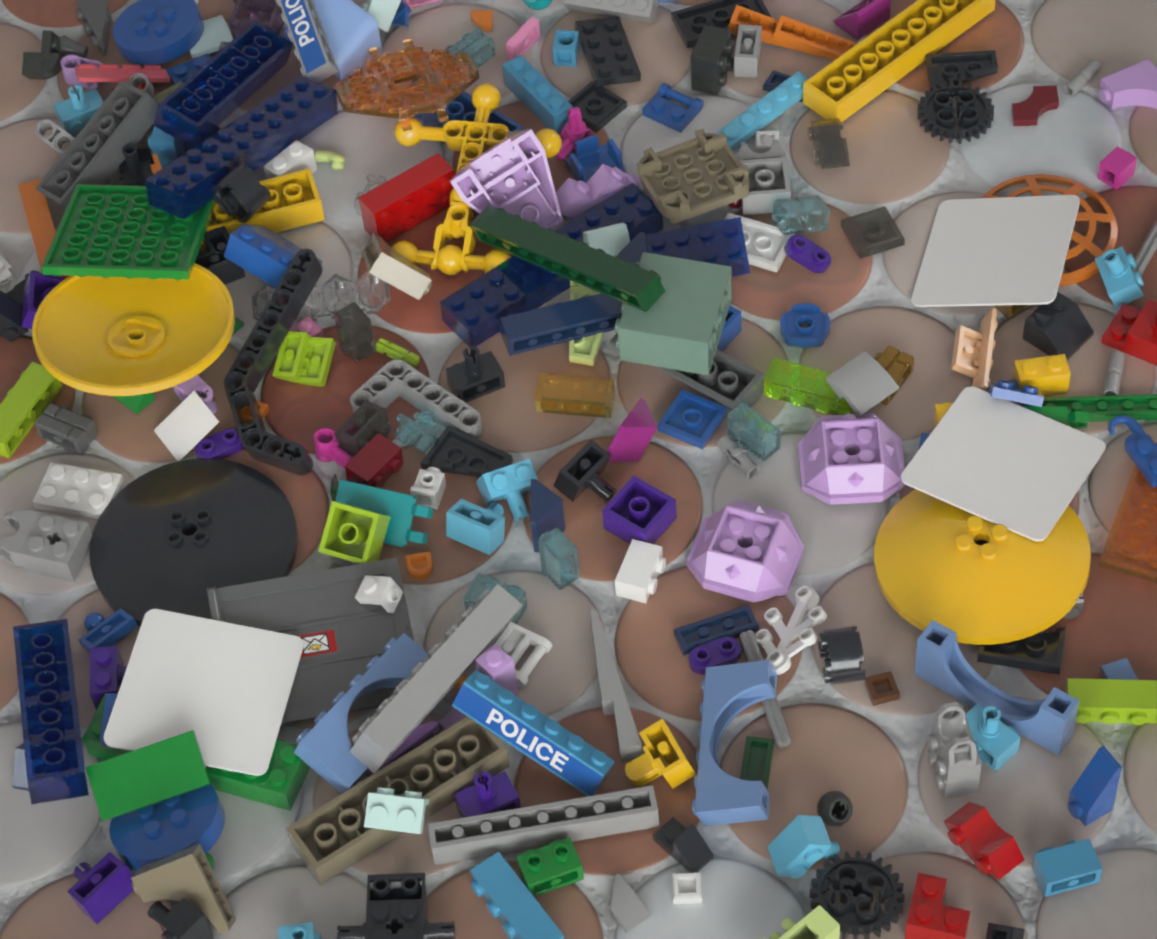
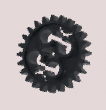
M950 81V85L946 87L944 83H941L940 89L933 86L932 92L925 91V97L921 96L920 103H918L917 119L920 120V126H925V133L932 131V138L939 135L940 141L948 138L949 143L957 139L958 143L961 144L964 138L971 142V136L979 139L980 133L986 134L987 128H991V123L994 120V105H991L992 99L987 98L986 92L980 93V87L974 90L971 89L972 84L964 87L963 83L959 82L958 86H955ZM958 95L956 103V115L958 118L959 127L957 129H954L955 108L953 107L952 97Z
M846 851L843 860L834 855V864L832 865L825 860L824 870L817 869V878H812L811 880L812 889H810L809 898H812L811 909H815L820 905L840 924L842 939H846L848 934H852L853 939H858L859 935L869 939L872 932L879 938L881 937V928L889 932L891 930L890 922L897 923L898 914L903 912V905L901 903H904L905 894L901 893L903 892V883H897L899 881V873L891 874V864L883 867L882 857L878 858L875 862L872 861V853L870 852L866 858H861L860 851H857L855 858H851L850 854ZM850 877L853 880L850 882L844 881L843 889H841L840 902L845 905L841 907L833 905L836 897L835 890L840 889V879ZM828 879L833 883L832 889H830ZM872 885L881 887L878 894L879 902H875L874 913L871 915L862 914L861 911L870 910L871 903H873L874 890L869 887ZM880 903H884L886 913L881 909Z

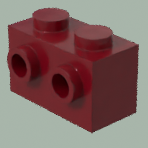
M378 433L345 465L347 481L382 488L386 480L393 473H397L404 463L402 448Z

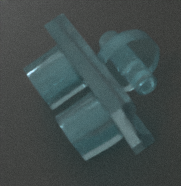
M428 409L422 414L416 412L413 418L418 420V422L399 413L396 420L400 424L394 436L401 442L408 444L414 434L418 435L419 437L413 446L418 451L427 455L439 438L435 431L429 429L430 427L436 429L438 426V422L434 421V412Z

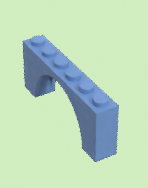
M934 620L930 622L918 638L915 676L972 708L977 703L984 708L987 706L997 707L996 711L999 709L1001 712L999 720L1002 723L1013 727L1017 733L1056 755H1060L1073 737L1080 700L1056 687L1053 688L1047 698L1038 701L1020 699L997 689L983 679L966 661L959 649L956 632Z
M405 633L398 639L393 637L383 648L385 653L381 657L378 655L374 656L366 666L368 671L364 675L358 673L349 684L351 689L346 694L341 691L331 703L333 705L332 709L329 712L324 709L314 720L316 725L310 731L306 728L296 739V742L299 744L294 753L341 794L355 786L368 768L350 752L352 745L347 731V718L350 706L368 692L383 688H396L404 679L406 680L410 676L415 666L420 661L423 662L428 656V653Z
M769 660L706 667L705 679H702L704 699L700 703L702 724L698 727L700 750L696 751L698 774L694 776L696 799L692 801L693 813L699 818L703 826L769 820L770 793L763 782L735 778L724 772L720 768L718 761L720 740L730 722L749 706L766 699L776 698L777 673Z

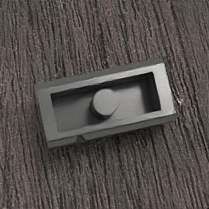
M50 403L45 409L44 414H41L35 422L40 438L79 454H83L88 448L89 443L97 436V429L91 416L85 413L81 415L74 413L65 405L59 407Z

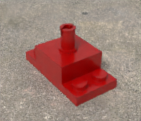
M1148 299L1142 310L1123 303L1103 334L1101 343L1157 366V302Z

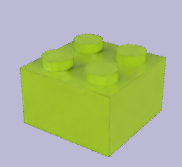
M332 501L318 552L358 564L379 561L391 517L349 504Z

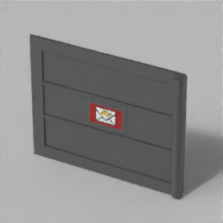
M397 558L221 588H206L212 620L294 635L303 640L304 648L281 724L315 719L324 709L329 712L333 707L331 703L341 691L346 694L351 689L349 684L358 673L364 675L368 671L366 668L368 663L374 656L378 655L381 657L385 653L383 648L393 637L398 639L405 633L414 641ZM365 575L391 577L401 588L403 594L394 613H388L382 605L360 604L356 600L355 596ZM383 688L364 694L350 706L349 712L379 707L386 698H390L396 688Z

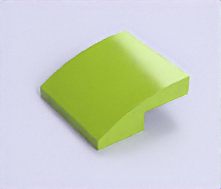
M289 331L279 348L272 375L275 378L289 382L325 387L336 342L333 338L310 337L307 332Z

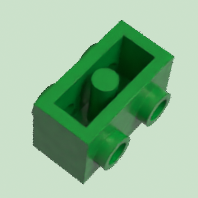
M571 837L554 840L547 846L538 849H528L521 855L516 856L518 870L524 885L534 897L584 879L582 863Z

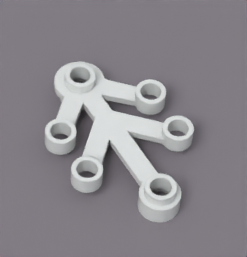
M802 586L796 591L795 600L797 605L787 627L782 621L783 616L777 608H770L765 612V620L770 626L774 627L781 639L777 648L772 643L773 636L768 629H761L755 634L757 643L765 649L768 655L766 660L771 662L777 675L785 673L790 668L792 663L790 658L817 641L818 636L812 628L823 623L827 618L823 608L816 606L819 603L820 597L812 587ZM810 610L808 613L809 618L800 624L805 611ZM799 637L800 640L791 645L792 641Z

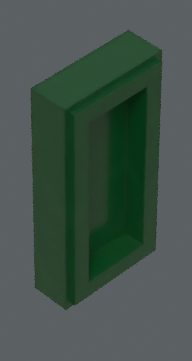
M746 737L740 779L762 781L768 790L774 739Z

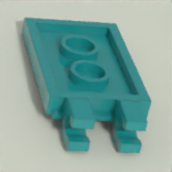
M340 480L335 502L349 504L391 517L384 543L399 547H405L408 541L427 544L429 534L410 529L414 515L432 519L434 508L417 505L416 496Z

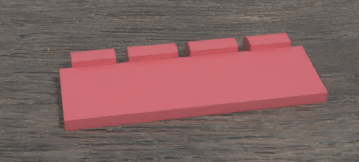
M78 64V68H75V75L79 82H120L121 80L127 82L134 74L142 73L148 77L150 82L170 83V77L166 69H161L160 65L144 64L143 68H140V64H121V68H118L117 64H98V68H95V64Z

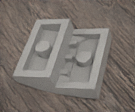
M865 351L825 378L838 398L844 397L858 417L900 388L889 373Z

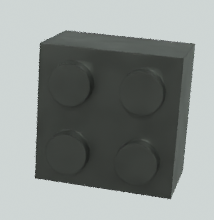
M704 26L690 56L691 90L718 95L721 87H725L727 73L732 71L734 66V57H731L734 49V41L731 40V30Z

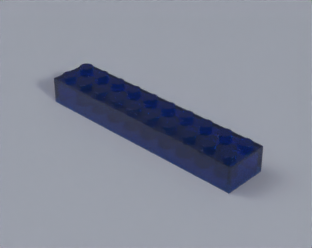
M305 77L295 79V81L280 89V91L265 99V101L147 178L145 184L148 204L186 219L214 199L213 196L216 194V191H212V187L232 168L239 167L243 169L244 167H249L253 171L257 170L280 154L294 141H299L337 115L336 89L311 81Z
M631 183L561 226L555 232L561 235H568L573 240L581 242L583 241V232L625 223L630 242L642 232H644L645 240L663 230V215L658 211L653 201L635 184ZM513 256L440 301L442 320L466 345L476 347L500 332V318L539 308L569 289L570 280Z

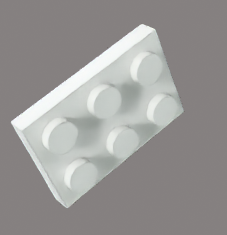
M727 213L709 246V252L777 273L786 257L784 246L789 237L795 235V232Z
M50 462L33 500V505L35 509L99 519L109 502L118 494L124 479L122 474Z

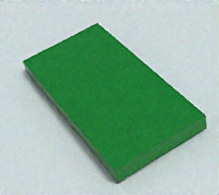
M194 730L85 767L103 822L211 785Z

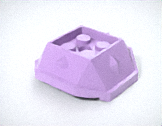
M850 413L846 415L821 416L798 443L802 492L808 495L812 494L829 505L883 502L897 490H901L906 486L901 481V474L905 469L901 438L874 413H865L860 417Z
M736 500L703 520L687 558V568L693 573L703 589L750 602H758L776 595L779 597L788 594L804 554V546L787 513Z

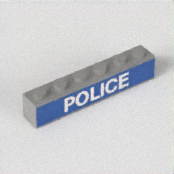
M276 0L283 11L281 17L289 28L287 31L288 37L295 45L293 49L294 54L301 62L300 71L306 79L309 78L312 82L318 84L339 72L314 1Z

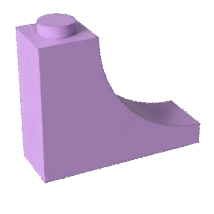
M1147 59L1102 78L1098 92L1101 101L1106 103L1111 110L1124 106H1146L1157 109L1156 66Z
M495 643L475 659L474 671L478 670L482 674L489 676L491 680L510 690L515 696H518L514 660ZM453 707L438 722L439 728L444 731L467 716Z

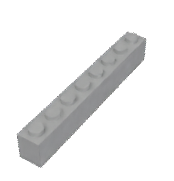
M652 785L429 823L428 829L434 864L439 865L491 856L498 851L500 854L544 847L557 839L571 837L573 842L659 827V815Z

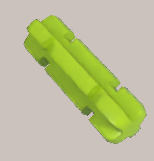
M380 338L375 344L377 352L384 355L387 353L386 356L394 360H402L413 368H416L420 363L419 355L413 352L408 353L409 350L390 343V341L384 338Z

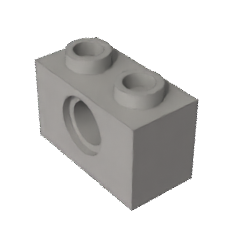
M739 24L734 54V77L757 78L762 48V26Z

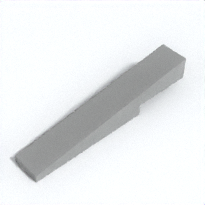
M591 609V627L603 716L612 714L615 716L621 761L634 760L642 755V744L597 609Z

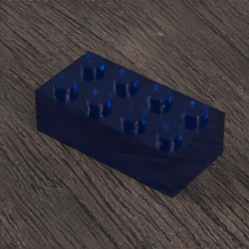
M741 217L645 235L648 253L730 266L732 277L751 273Z

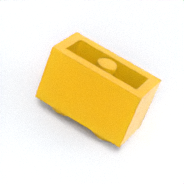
M1065 354L1014 361L1012 380H1017L1019 388L1023 389V385H1029L1038 388V392H1041L1043 396L1068 393L1071 372Z

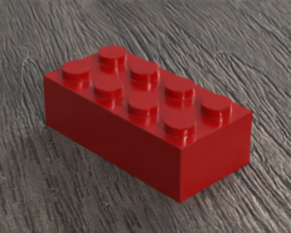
M437 153L358 197L364 230L370 236L375 233L381 236L385 242H388L441 211L450 208V192L453 189L450 180L455 176L454 169Z

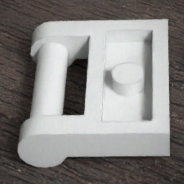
M513 622L509 623L496 642L514 660V666L530 644L536 647L519 671L515 669L517 687L520 688L525 687L529 681L528 676L542 656L549 653L553 646L548 639Z

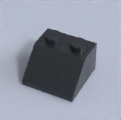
M1057 292L1053 302L1041 304L1025 319L1023 340L1049 356L1065 354L1068 360L1094 335V331L1078 305Z

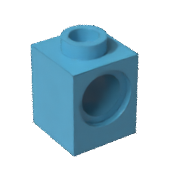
M556 30L553 44L554 66L576 67L580 50L579 31Z

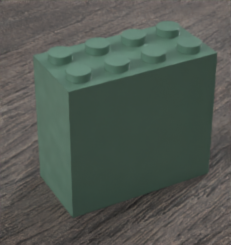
M643 252L640 262H636V264L643 269L653 270L661 277L665 293L647 312L622 302V317L617 318L615 324V333L618 334L616 349L620 352V360L709 376L732 301L731 267Z

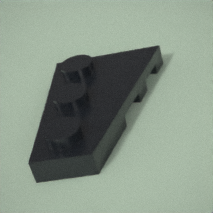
M995 50L926 54L925 59L930 92H932L933 86L940 89L941 83H944L947 87L950 85V81H952L957 86L959 82L967 83L996 74L998 70Z
M448 425L420 464L422 469L435 467L441 472L481 477L482 474L511 465L513 458L512 455Z
M1066 627L1057 628L1056 632L1043 633L1041 631L1033 636L1013 642L979 645L977 662L1060 675Z

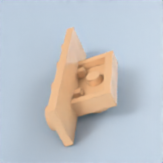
M992 308L980 320L979 333L962 325L956 330L951 364L952 370L973 378L972 387L984 391L989 389L991 382L989 378L993 365L991 357L996 343L994 332L998 325L996 320L997 309Z

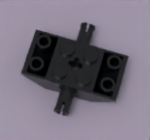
M425 873L368 875L366 922L363 925H338L337 927L339 931L337 932V939H455L454 921L429 923Z

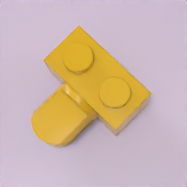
M663 718L639 732L646 745L643 747L645 753L625 766L626 776L634 786L638 788L643 787L663 775L671 788L674 789L695 776L694 769Z

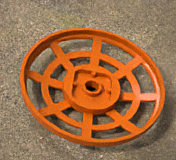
M1025 175L1004 181L991 188L982 196V198H1001L995 196V194L1003 189L1027 183L1028 186L1015 190L1006 197H1017L1027 192H1031L1032 196H1043L1041 190L1058 192L1062 195H1076L1080 199V205L1085 210V212L1077 213L1076 221H1089V229L1085 237L1073 229L1071 240L1078 243V245L1068 250L1066 260L1077 256L1085 249L1096 258L1103 255L1107 250H1115L1118 227L1112 209L1098 193L1080 182L1057 175ZM1037 182L1058 183L1071 188L1067 190L1053 185H1038ZM1083 192L1090 196L1103 208L1106 214L1094 213L1089 204L1077 194ZM1096 221L1110 223L1111 225L1110 238L1104 251L1092 243L1096 233ZM1094 260L1087 266L1064 274L1062 272L1059 287L1076 284L1098 273L1099 269L1096 261Z

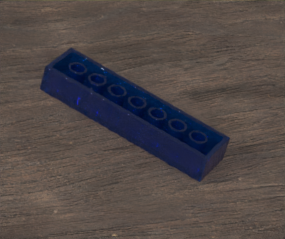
M254 21L159 103L154 126L183 142L185 145L194 148L287 64L293 42Z
M61 619L13 626L26 773L31 804L89 796L68 620Z

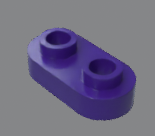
M792 235L784 246L785 253L789 258L814 273L825 272L831 264V256L826 250L801 235Z
M227 428L202 439L195 446V453L197 459H224L241 451L244 446L241 443L238 430L236 428Z
M722 637L695 647L689 654V666L693 672L705 675L706 667L735 664L741 657V645L733 637ZM706 656L705 659H700L698 657Z

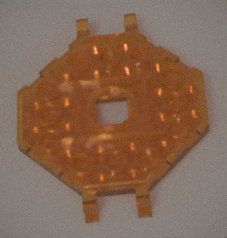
M412 39L403 40L405 47L403 50L380 55L377 47L368 49L370 59L366 61L367 66L363 69L360 67L355 69L348 75L349 80L345 83L339 82L335 85V89L344 112L399 119L402 131L405 132L412 130L409 119L413 118L416 114L436 112L439 122L448 121L446 106L480 78L479 72L468 52L460 51L458 55L450 54L449 50L433 49L431 50L432 52L423 51V47L414 46ZM417 79L416 82L410 84L396 85L398 83Z

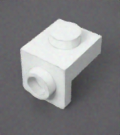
M365 575L355 598L360 604L382 605L388 613H394L403 591L391 577Z

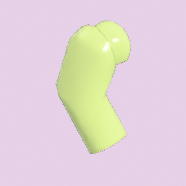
M316 150L315 152L316 162H332L331 166L334 170H342L344 168L345 157L335 151Z

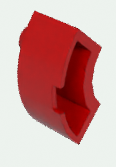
M968 802L944 820L949 830L947 835L954 845L960 846L975 863L980 873L985 876L989 874L1000 880L1025 860L1014 837L999 827L983 806Z

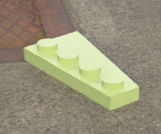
M570 280V301L601 294ZM601 332L596 335L569 341V362L594 366L604 333Z

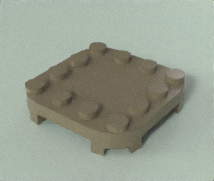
M704 129L696 130V138L657 153L650 147L644 151V157L637 163L639 179L643 188L658 211L668 218L670 223L678 224L682 220L694 218L749 196L750 182L747 166H743L727 144V138L722 132L717 135L705 133Z

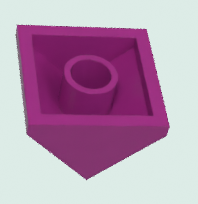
M863 0L833 21L835 25L856 40H859L890 19L891 0Z
M640 398L620 425L607 450L611 455L609 462H639L653 437L657 425L646 400Z

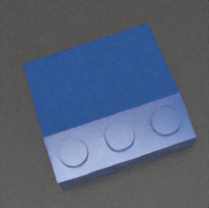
M242 225L230 234L224 257L274 288H277L295 255L302 248L265 226Z

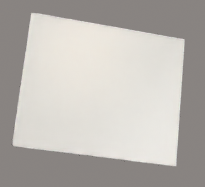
M193 391L154 429V432L175 459L180 461L219 421L198 394Z

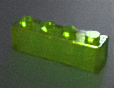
M773 358L764 377V396L817 410L820 413L831 415L856 414L845 398L839 399L825 380L832 373Z

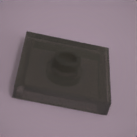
M885 206L841 220L840 226L859 259L905 245L903 235Z

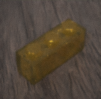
M539 373L534 396L536 412L611 418L615 399L614 379Z

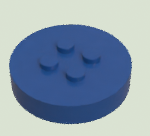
M139 0L124 10L117 18L113 27V37L120 54L127 61L140 65H157L174 60L192 49L203 34L204 22L194 0Z
M208 785L111 819L109 828L110 839L122 862L130 869L137 871L143 865L163 859L199 843L206 854L214 846L222 833L225 824V812L214 787Z

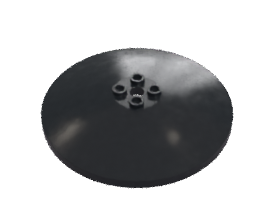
M216 458L188 459L153 469L138 477L118 492L100 515L92 533L89 553L90 567L97 588L106 603L115 612L120 608L135 619L140 627L146 612L151 609L211 619L206 588H221L288 576L297 553L298 530L295 516L287 497L263 473L252 467L230 460ZM189 529L197 530L193 535H184Z

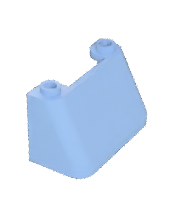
M313 0L339 72L334 74L338 79L342 81L383 53L378 25L369 13L351 0ZM284 24L282 34L288 42H292L287 34L289 28Z

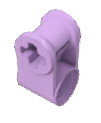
M67 55L61 59L63 76L67 84L80 85L89 90L99 86V82H79L75 75V68H78V64H95V68H98V64L103 63L76 55Z
M199 374L173 386L175 393L182 402L195 391L213 414L217 412V404L212 399L213 390L202 380Z

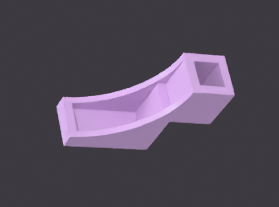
M603 164L587 183L568 178L557 190L556 195L561 214L577 220L584 212L606 200L619 197L639 199L644 194L640 185L641 182L632 173L627 174L617 167L612 168Z

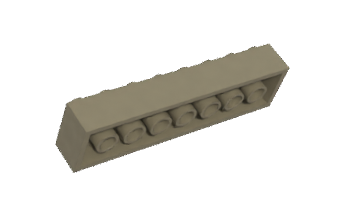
M467 716L287 827L291 845L319 884L322 885L404 833L364 827L369 792H377V787L394 789L395 795L405 796V791L422 792V798L429 799V805L425 807V820L454 802V794L463 787L475 785L474 777L477 773L481 779V771H486L492 775L498 774L510 767L507 748L495 734Z

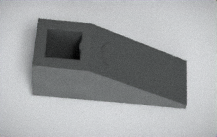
M75 0L78 8L75 10L78 21L84 22L82 23L87 36L91 35L90 39L95 49L99 48L102 55L105 56L107 54L112 24L108 3L106 0Z

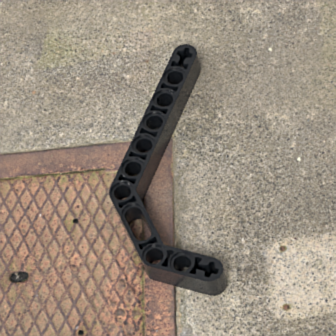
M302 249L295 255L224 379V388L241 443L250 456L260 462L301 476L306 475L312 470V458L301 444L266 432L254 392L322 274L323 267L311 249ZM250 405L254 419L250 425L244 426L241 410L243 407Z

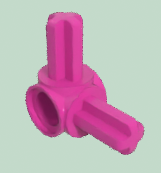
M578 107L568 110L569 121L565 124L561 133L562 147L559 153L554 156L558 161L564 160L572 150H575L576 141L592 136V131L586 128L585 122L582 121V114Z
M352 422L347 423L336 431L328 428L317 430L314 434L315 457L321 462L334 461L342 468H345V465L353 457L342 449L343 443L357 435L358 429Z

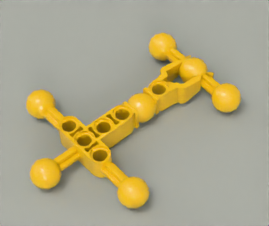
M483 83L475 87L472 92V103L477 109L474 122L451 120L441 128L422 126L416 118L405 117L395 125L394 136L401 145L407 147L415 146L421 140L446 142L450 150L461 152L457 166L458 173L470 161L506 139V132L510 131L503 124L488 123L490 112L497 109L501 102V94L493 84ZM547 128L535 133L545 149L547 158H552L559 153L562 147V139L555 130ZM454 187L450 192V208L448 209L444 224H440L436 228L433 245L434 251L418 250L412 242L406 240L398 241L391 247L415 265H430L432 270L438 268L447 275H456L462 270L467 273L469 269L484 270L490 278L499 280L509 276L513 269L512 257L499 249L490 251L486 256L473 255L476 242L470 224L472 222L471 218L474 217V209L461 199ZM453 237H464L463 251L455 245L445 246L446 241L452 240Z

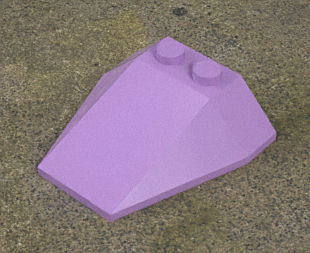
M532 129L504 139L470 161L450 180L461 199L479 214L490 205L495 208H502L512 215L517 214L529 222L534 221L546 229H552L563 222L545 149Z

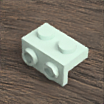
M377 787V792L368 793L364 827L422 834L425 807L429 805V799L422 798V792L405 791V796L395 795L394 789Z

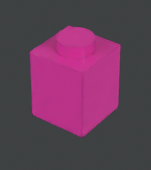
M1117 146L1100 161L1097 179L1116 190L1119 189L1134 175L1137 157Z

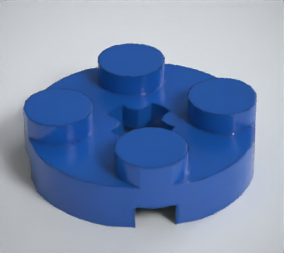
M810 303L796 304L792 306V310L787 313L785 311L782 314L780 332L788 346L801 348L821 347L830 332V318L826 312L824 314L820 311V307ZM803 323H808L809 327L802 328L800 326H802Z

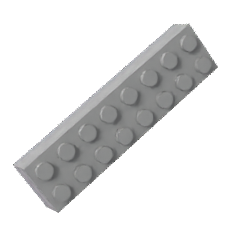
M499 584L492 591L487 588L477 599L474 606H470L460 618L461 620L448 630L442 641L435 644L423 662L420 661L411 671L410 676L396 687L390 698H386L377 708V712L362 724L358 733L352 739L355 744L350 752L372 772L376 773L475 663V659L484 653L503 632L523 605Z

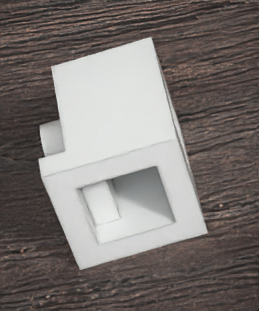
M435 467L419 470L414 486L410 489L411 495L416 496L417 505L438 510L446 488L445 474Z

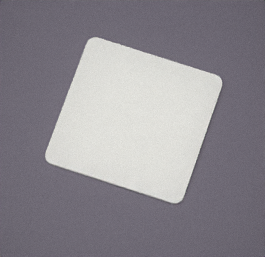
M1050 195L943 201L936 213L911 297L912 304L915 307L1039 305L1053 302L1057 295L1080 205L1079 197L1076 195Z
M966 387L901 474V481L912 488L996 525H1004L1008 530L1028 539L1043 541L1047 538L1104 453L1106 445L1096 437L1005 399L991 397L984 390L976 387Z
M160 609L149 610L143 618L104 733L105 744L112 748L134 751L194 730L205 766L254 776L263 775L268 770L304 648L303 640L298 636Z

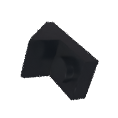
M672 817L653 834V840L690 873L700 871L714 858V854L693 824L685 828Z

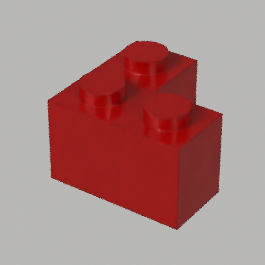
M918 872L906 923L905 939H966L971 911L943 905L947 884L946 878Z

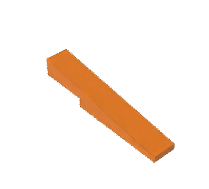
M736 5L727 29L731 30V34L738 35L739 24L762 26V42L831 60H836L858 44L783 15L777 20Z
M41 179L19 184L18 187L41 268L56 230L46 197L35 189L41 182Z

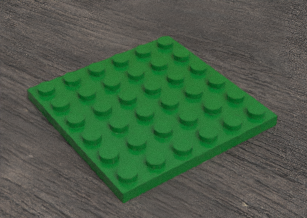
M77 184L41 266L43 275L189 279L216 204L213 197L216 191H212V188Z

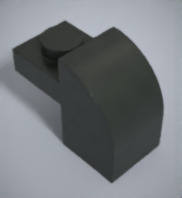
M43 30L41 53L23 52L22 75L28 79L45 80L56 76L61 71L60 62L63 56L57 53L60 50L58 35L52 31Z

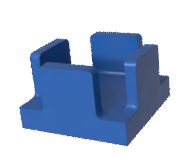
M596 135L575 142L576 154H569V158L565 159V164L576 181L581 180L587 183L603 164L612 168L617 167L622 172L627 173L622 165L621 151L613 139L607 140L608 143L601 146L598 144V137Z

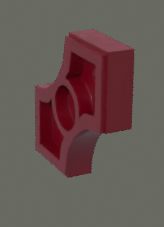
M1057 85L1033 86V92L1029 98L1019 103H1013L1011 108L1013 126H1037L1038 119L1043 113L1057 109L1059 106Z

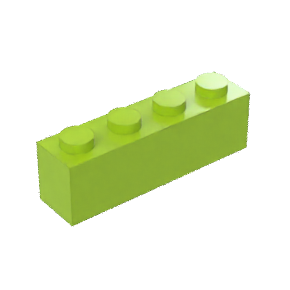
M31 362L0 404V455L3 457L11 458L35 422L62 387L61 381L52 376L43 365Z
M1067 678L1065 693L1080 700L1076 723L1157 724V680Z

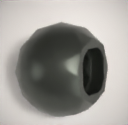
M829 791L819 799L817 814L821 816L823 822L828 826H842L852 816L853 805L849 797L843 792Z

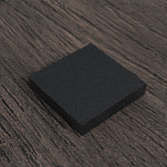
M591 81L568 101L573 108H580L582 121L585 122L586 127L596 133L627 108V101L602 86L596 87L594 81Z

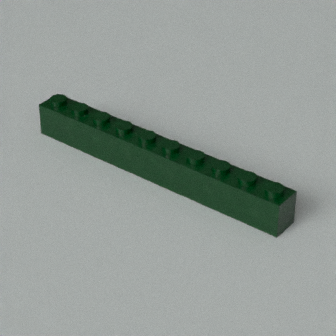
M488 205L470 224L480 242L641 311L647 312L665 293L661 277L655 271L643 269L636 263L626 262L617 255H609L600 248H592L583 241H575L568 235L558 234L551 228L541 227L534 221L524 220L519 215L507 213L502 208Z

